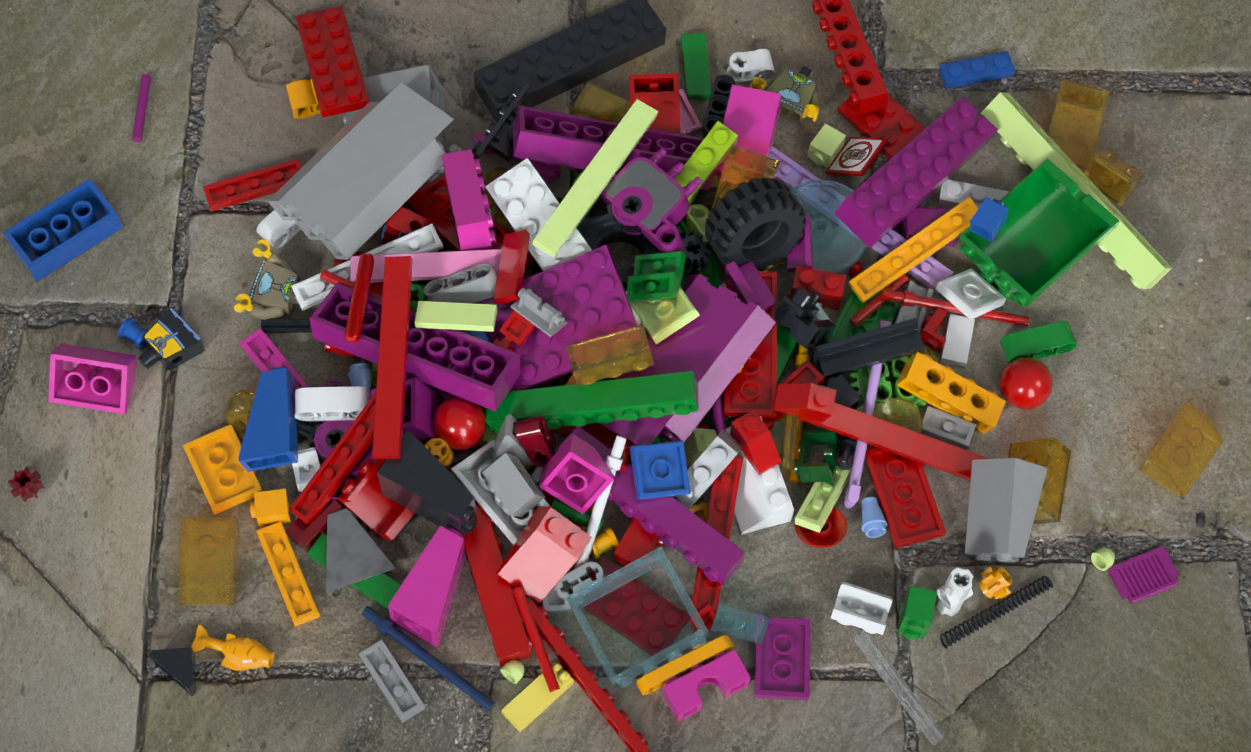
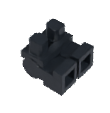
M808 286L806 289L798 287L793 295L784 296L780 301L784 305L779 306L775 312L776 322L782 327H788L791 330L789 336L804 348L823 345L836 327L829 319L820 321L815 317L820 310L815 305L822 295L811 286Z

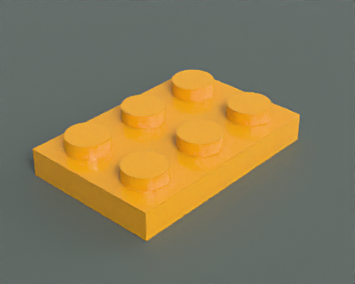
M232 424L183 445L214 515L254 498L255 492H263L254 471L247 472L239 462L241 444Z

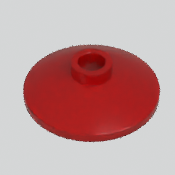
M833 507L820 533L794 524L799 539L807 545L826 548L834 546L844 539L848 525L845 516Z

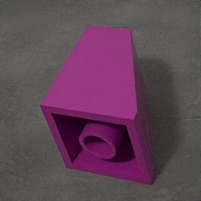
M415 377L405 381L406 398L404 399L402 437L406 431H409L425 446L429 440L437 438L433 430L434 415L436 409L444 402V398ZM376 389L370 390V399L376 392Z

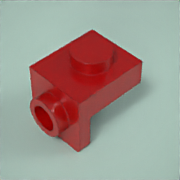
M939 307L934 314L929 313L922 323L924 328L920 335L923 345L929 350H935L938 353L942 351L946 338L936 332L943 324L947 314L946 311Z

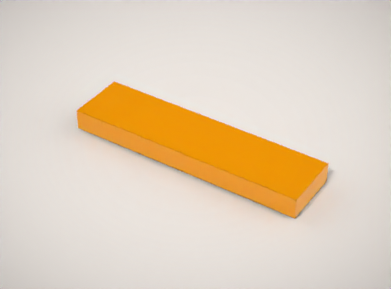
M279 521L256 530L294 626L296 627L320 617L282 522Z

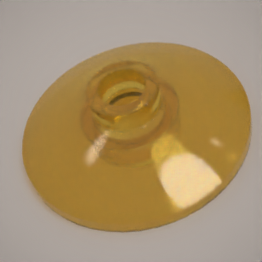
M899 398L885 400L873 412V417L890 423H896L898 426L920 434L922 433V417L917 408L906 400Z

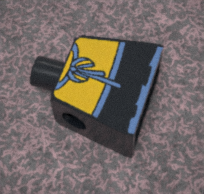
M170 307L143 335V340L148 350L138 358L147 369L160 361L167 370H172L201 354L205 349L202 339Z

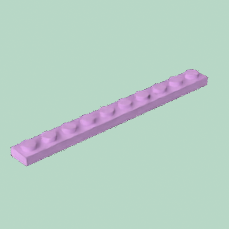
M772 146L765 174L772 179L782 181L795 195L857 237L834 214L846 197ZM891 230L872 248L885 257L905 243L907 239ZM930 256L907 273L938 294L939 292L935 289L938 282L952 277L954 272Z

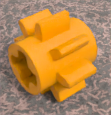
M990 566L980 573L984 579L979 582V586L988 598L1002 599L1011 593L1008 586L1013 581L1004 568L1000 567L997 569L995 566L993 568Z

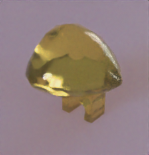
M241 389L234 392L227 400L224 409V421L227 425L232 424V426H235L240 436L244 438L255 394Z

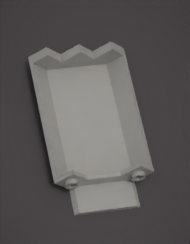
M400 82L382 101L369 102L268 202L283 220H294L310 240H321L336 259L348 260L443 165L442 155L446 154L444 152L445 149L435 138L454 119Z

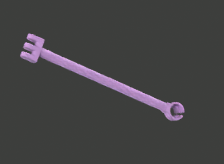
M880 320L877 329L889 326L891 322ZM882 363L871 366L863 413L873 416ZM858 440L849 486L844 499V507L847 509L853 508L856 504L861 489L859 485L867 444Z

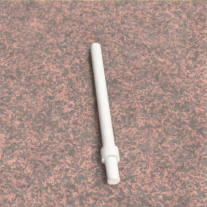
M618 435L616 436L611 455H607L605 461L614 476L616 471L621 468L623 461L621 456L627 438ZM613 481L595 501L586 533L592 538L576 561L574 569L588 561ZM579 581L571 585L569 584L568 587L572 589L574 586L579 584Z

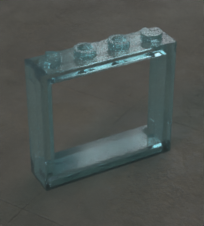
M662 546L566 598L614 688L617 686L620 688L627 687L635 681V676L641 673L646 675L658 669L659 666L657 664L666 659L668 662H671L683 655L682 651L690 646L692 649L700 647L707 642L706 638L710 636L708 629ZM662 565L698 631L616 675L581 608Z

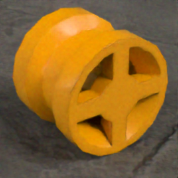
M434 438L425 444V447L445 468L452 464L454 454L446 441Z

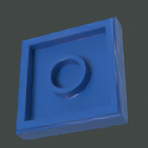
M683 441L630 447L637 500L691 494Z

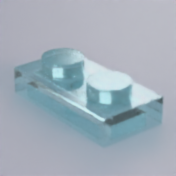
M719 605L711 630L717 634L762 644L770 619L764 615Z

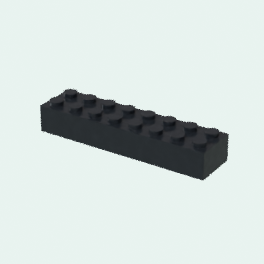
M626 0L475 71L474 88L495 121L498 122L500 119L497 117L505 104L510 106L513 101L510 98L518 86L523 88L526 82L531 84L527 95L519 105L532 108L664 45L666 27L647 0Z

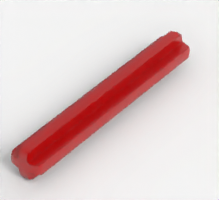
M363 253L359 258L344 335L345 340L349 343H357L360 339L374 266V256L372 254Z

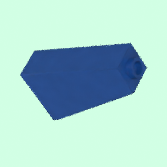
M276 367L270 371L261 372L239 453V462L247 472L298 463L297 420L294 417L295 379L287 368Z

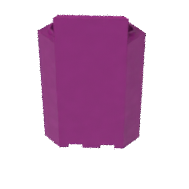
M701 274L689 275L680 287L700 316L657 345L646 330L642 335L644 341L633 346L607 381L693 371L698 382L699 412H691L688 415H664L661 418L644 417L638 418L635 421L617 420L601 425L619 436L627 438L629 442L636 446L651 444L659 433L668 442H685L776 322L757 304L751 301L748 304L741 302L737 298V293L722 285L718 289L713 287L708 282V278Z

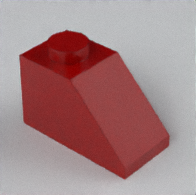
M812 383L778 384L773 410L823 423L832 415L836 390Z
M755 409L732 422L730 435L743 446L741 451L758 475L781 463L771 433Z

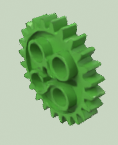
M914 354L889 361V369L885 362L882 363V374L880 375L877 391H882L886 395V399L880 400L876 397L873 411L876 418L883 415L884 420L888 422L890 417L893 416L895 422L898 423L901 415L905 420H908L910 412L917 415L919 412L918 407L923 408L926 402L913 394L909 397L902 395L900 392L901 387L897 386L902 372L896 369L895 364L900 363L905 366L907 359ZM870 367L854 371L855 373H850L849 379L855 381L851 383V386L854 390H857L856 392L864 402L871 371ZM892 393L894 395L896 403L892 402Z

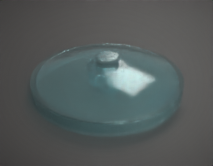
M829 180L809 181L791 189L790 191L804 209L805 214H810L812 220L813 269L838 274L850 269L862 257L867 245L834 213L853 190L841 183ZM787 257L781 258L782 262L787 266Z

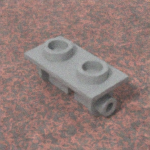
M522 288L518 293L520 300L511 305L512 309L549 337H552L568 323L564 320L562 312L555 310L547 303H541L542 299L535 295L531 289L526 290Z

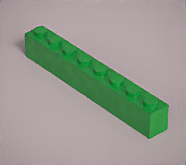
M687 371L508 392L496 412L486 408V423L493 434H498L506 416L510 414L517 421L542 415L547 422L548 428L553 430L563 426L573 425L581 427L590 423L608 424L617 420L635 421L638 418L644 417L661 418L664 415L672 414L688 415L691 412H699L698 382L694 372Z

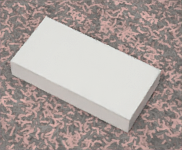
M954 314L949 315L945 335L946 343L942 350L940 362L966 367L975 319L970 320L968 317Z

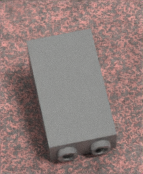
M429 65L363 78L369 102L382 101L402 82L445 112V89ZM362 109L343 113L344 124L346 125Z
M1018 458L972 460L965 554L975 556V561L991 562V558H997V561L1013 562V558H1024L1047 473L1046 467Z

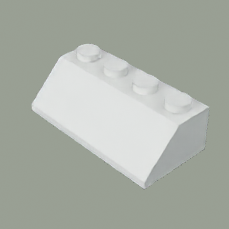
M731 426L726 429V432L729 435L731 431ZM740 450L736 456L744 458L734 515L741 535L790 522L794 508L779 465L758 475Z
M492 440L451 468V471L514 545L538 506L550 507V505L543 499L522 517L508 515L499 505L501 500L497 494H493L485 485L487 480L482 474L485 469L497 460V458H494L496 442Z

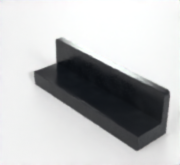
M913 318L816 347L823 376L825 379L833 376H839L840 374H846L924 351V345L918 329L917 319Z

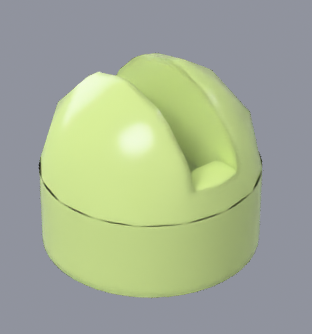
M1100 548L1091 555L1092 563L1101 571H1106L1114 563L1115 555L1109 548Z
M510 660L505 663L500 671L506 679L517 684L523 677L524 666L518 660Z

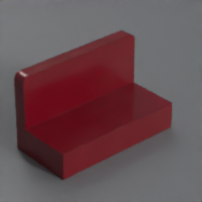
M335 500L332 503L328 502L319 516L310 525L297 518L285 532L289 538L308 553L323 533L327 534V515L343 510V507Z

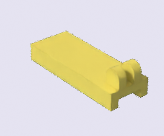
M555 661L552 664L560 687L559 690L550 693L542 673L501 710V713L519 732L525 729L574 684V680L560 663Z

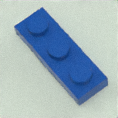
M1006 51L940 64L939 72L945 89H951L1011 77L1015 74V68L1009 52Z

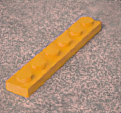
M970 197L850 280L849 286L861 302L865 303L970 227V220L978 210V207Z

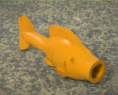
M198 625L196 637L191 645L194 652L201 651L205 647L221 651L225 655L221 665L235 671H246L261 667L270 668L275 657L274 652L269 651L257 640L248 637L237 638L228 633L226 641L209 637V633L202 625Z

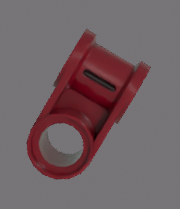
M539 415L515 422L516 438L524 448L530 462L536 467H544L553 457L552 451L556 446V440L550 432L545 418Z

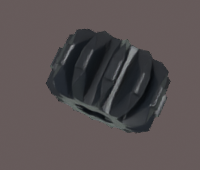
M694 230L689 235L683 231L680 233L683 241L682 252L686 255L685 274H689L691 270L697 274L709 264L708 259L712 256V252L708 250L710 243L702 241L703 235L696 237Z

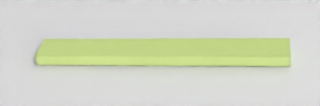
M638 99L634 102L534 238L532 245L555 258L658 115L657 110Z

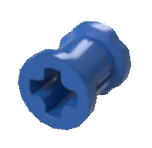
M129 317L121 324L118 330V337L121 339L126 338L133 342L139 350L144 349L146 345L143 335L148 329L142 328L136 324L135 319Z

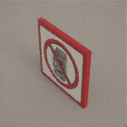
M850 137L825 172L832 175L863 176L868 168L872 166L873 161L888 140L886 138Z

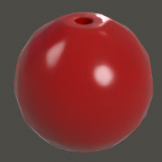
M1023 357L1007 364L1000 375L999 388L1003 398L1011 406L1021 410H1031L1044 404L1052 392L1053 379L1044 363L1034 358Z
M458 396L445 400L436 409L433 421V430L437 438L446 441L449 448L453 450H467L476 446L484 437L487 426L486 414L483 408Z

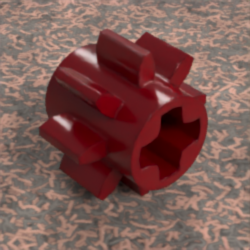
M28 467L19 472L15 470L13 480H8L10 487L13 488L11 493L14 498L21 495L24 502L28 498H38V490L44 488L42 482L39 481L41 477L39 472L35 471L31 474Z

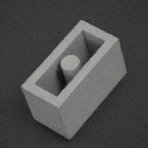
M504 453L482 472L487 480L485 485L493 494H497L501 500L499 503L500 507L508 515L522 517L545 498L515 455Z

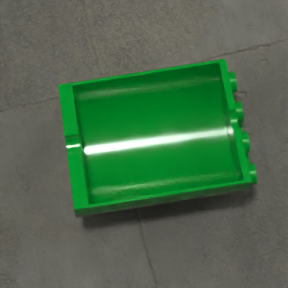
M1047 158L1000 200L1008 208V219L993 242L970 231L969 227L959 236L962 244L960 250L980 270L981 273L979 275L989 284L996 287L997 291L1006 298V301L1010 299L1021 307H1027L1117 228L1120 220L1091 195L1083 193L1076 182Z

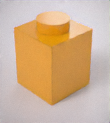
M286 489L254 493L255 502H250L251 517L257 519L259 527L269 526L279 521L282 524L291 523L289 498Z

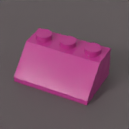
M61 343L51 353L48 402L125 414L135 382L137 355Z

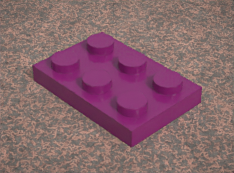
M757 616L754 698L808 701L810 687V619Z

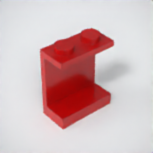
M374 458L367 459L359 466L357 476L344 484L341 489L343 493L339 496L338 500L379 538L384 541H393L415 513L382 495L377 472L384 461Z

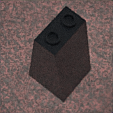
M406 431L402 437L401 459H386L377 472L382 495L439 527L441 525L446 529L451 527L461 533L462 538L467 533L471 534L478 523L474 497L411 432Z

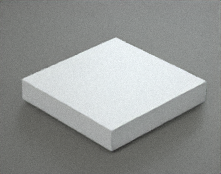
M972 268L938 282L935 288L970 320L1003 306L1006 298Z

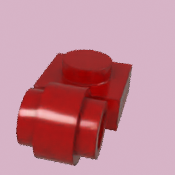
M514 310L499 330L505 335V338H497L493 344L516 353L513 345L514 342L522 347L536 326Z

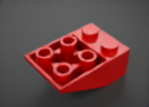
M678 73L629 75V109L638 99L658 111V115L649 129L681 134Z

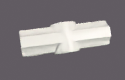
M959 567L954 569L946 583L937 589L939 602L936 608L941 615L954 616L959 612L964 601L973 596L972 579L974 576L968 569L963 570Z

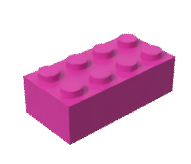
M472 149L442 155L461 251L492 250V245H496L494 230H489V228L493 227L491 212H485L486 209H489L487 194H481V192L485 191L483 176H477V174H481L479 159L473 158Z

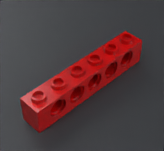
M812 1L813 12L815 15L818 14L820 18V29L822 33L826 32L828 49L830 51L833 50L835 54V66L842 71L843 85L849 88L851 105H856L859 114L886 108L888 91L850 1Z

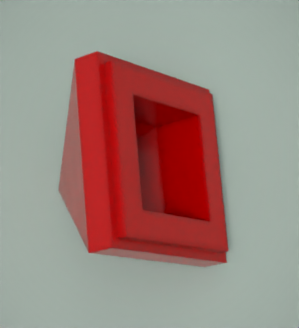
M706 602L692 612L688 619L699 638L719 621L709 602Z

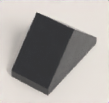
M192 647L152 650L149 653L152 662L188 694L193 696L196 693V655Z

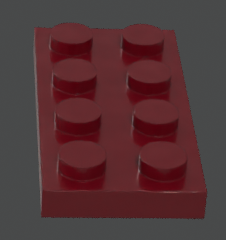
M603 556L598 562L605 574L602 584L572 601L659 661L688 623L690 616ZM592 570L586 579L590 578L592 581H595L597 579L596 574L599 571Z

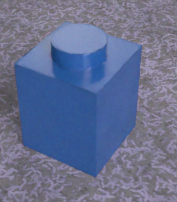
M986 197L970 220V231L993 242L1008 219V208H1006L1003 202Z

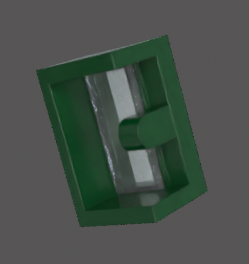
M828 429L804 430L802 441L798 442L799 459H795L794 463L795 474L800 476L801 483L826 482L834 487L837 459L840 451L836 432Z

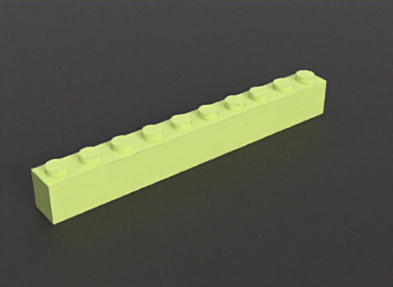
M1000 92L981 112L998 129L997 132L1001 135L1000 140L1007 147H1012L1017 152L1016 157L1024 165L1028 164L1034 171L1048 158L1076 182L1083 193L1091 195L1120 220L1119 226L1097 245L1104 252H1109L1115 258L1113 262L1118 268L1123 271L1126 270L1132 276L1130 280L1139 289H1151L1172 269L1167 261L1009 93Z

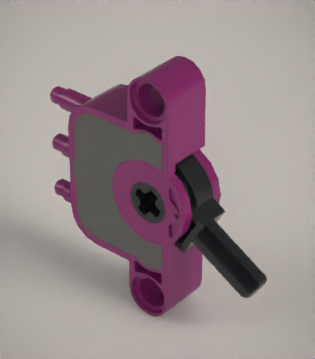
M661 148L649 159L644 157L633 159L616 176L614 175L598 197L606 204L608 212L583 219L576 228L581 235H586L612 226L614 231L622 230L629 235L643 234L648 241L663 253L682 251L683 241L675 225L687 214L689 210L688 197L698 188L702 180L699 177H695L682 188L674 179L684 169V165L678 162L667 173L657 166L667 154V151ZM670 238H674L673 241H671V242H669V243H665L666 240H668V239H670Z

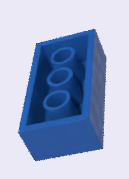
M88 179L3 233L10 248L35 281L38 282L123 227L117 212L92 180Z

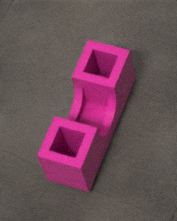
M735 650L729 653L726 651L720 652L712 658V662L706 665L699 663L690 668L688 674L679 677V675L673 676L665 682L662 696L677 722L701 710L703 702L697 690L702 685L713 684L717 686L725 698L749 686L751 677Z

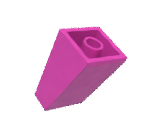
M732 85L723 125L738 135V142L725 160L715 168L714 176H718L719 180L731 182L734 179L748 183L750 179L758 178L761 180L762 177H765L782 109L781 94Z
M440 525L388 605L390 618L395 622V625L437 649L442 640L465 560L464 538H462L460 532L451 527L446 529Z

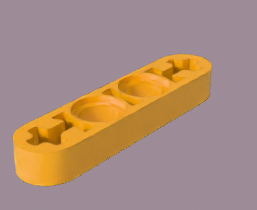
M723 635L644 675L637 680L636 684L643 696L651 694L663 688L665 682L676 675L682 677L688 674L689 669L699 663L706 665L713 661L712 658L723 651L729 653L735 646L728 635Z

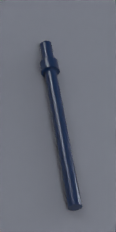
M369 606L363 610L362 615L375 624L377 630L383 635L392 637L486 710L490 711L494 707L495 702L395 627V622L387 616L383 618Z

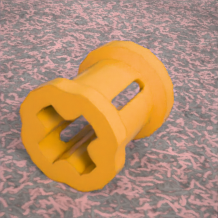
M606 528L605 532L595 537L590 552L595 560L599 558L600 554L611 549L616 550L619 543L611 528Z

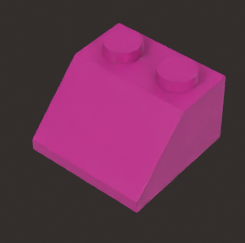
M572 434L543 467L539 487L581 514H584L610 485L615 476L593 446Z

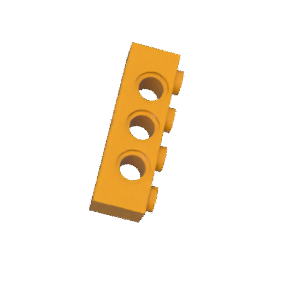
M919 352L907 359L897 382V386L938 409L977 424L975 429L983 434L996 427L1006 403L995 392L981 388L972 379L956 374L952 368L942 366L933 361L929 355ZM927 375L932 378L933 383L929 381ZM949 387L954 390L955 395L950 392ZM971 399L975 401L977 407L972 404Z

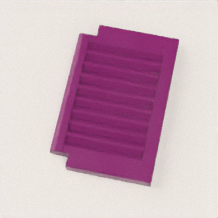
M1164 546L1107 569L1122 600L1128 598L1130 604L1178 585L1176 578L1179 577V573Z

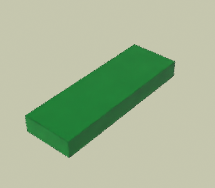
M705 33L681 34L687 99H709L711 86Z

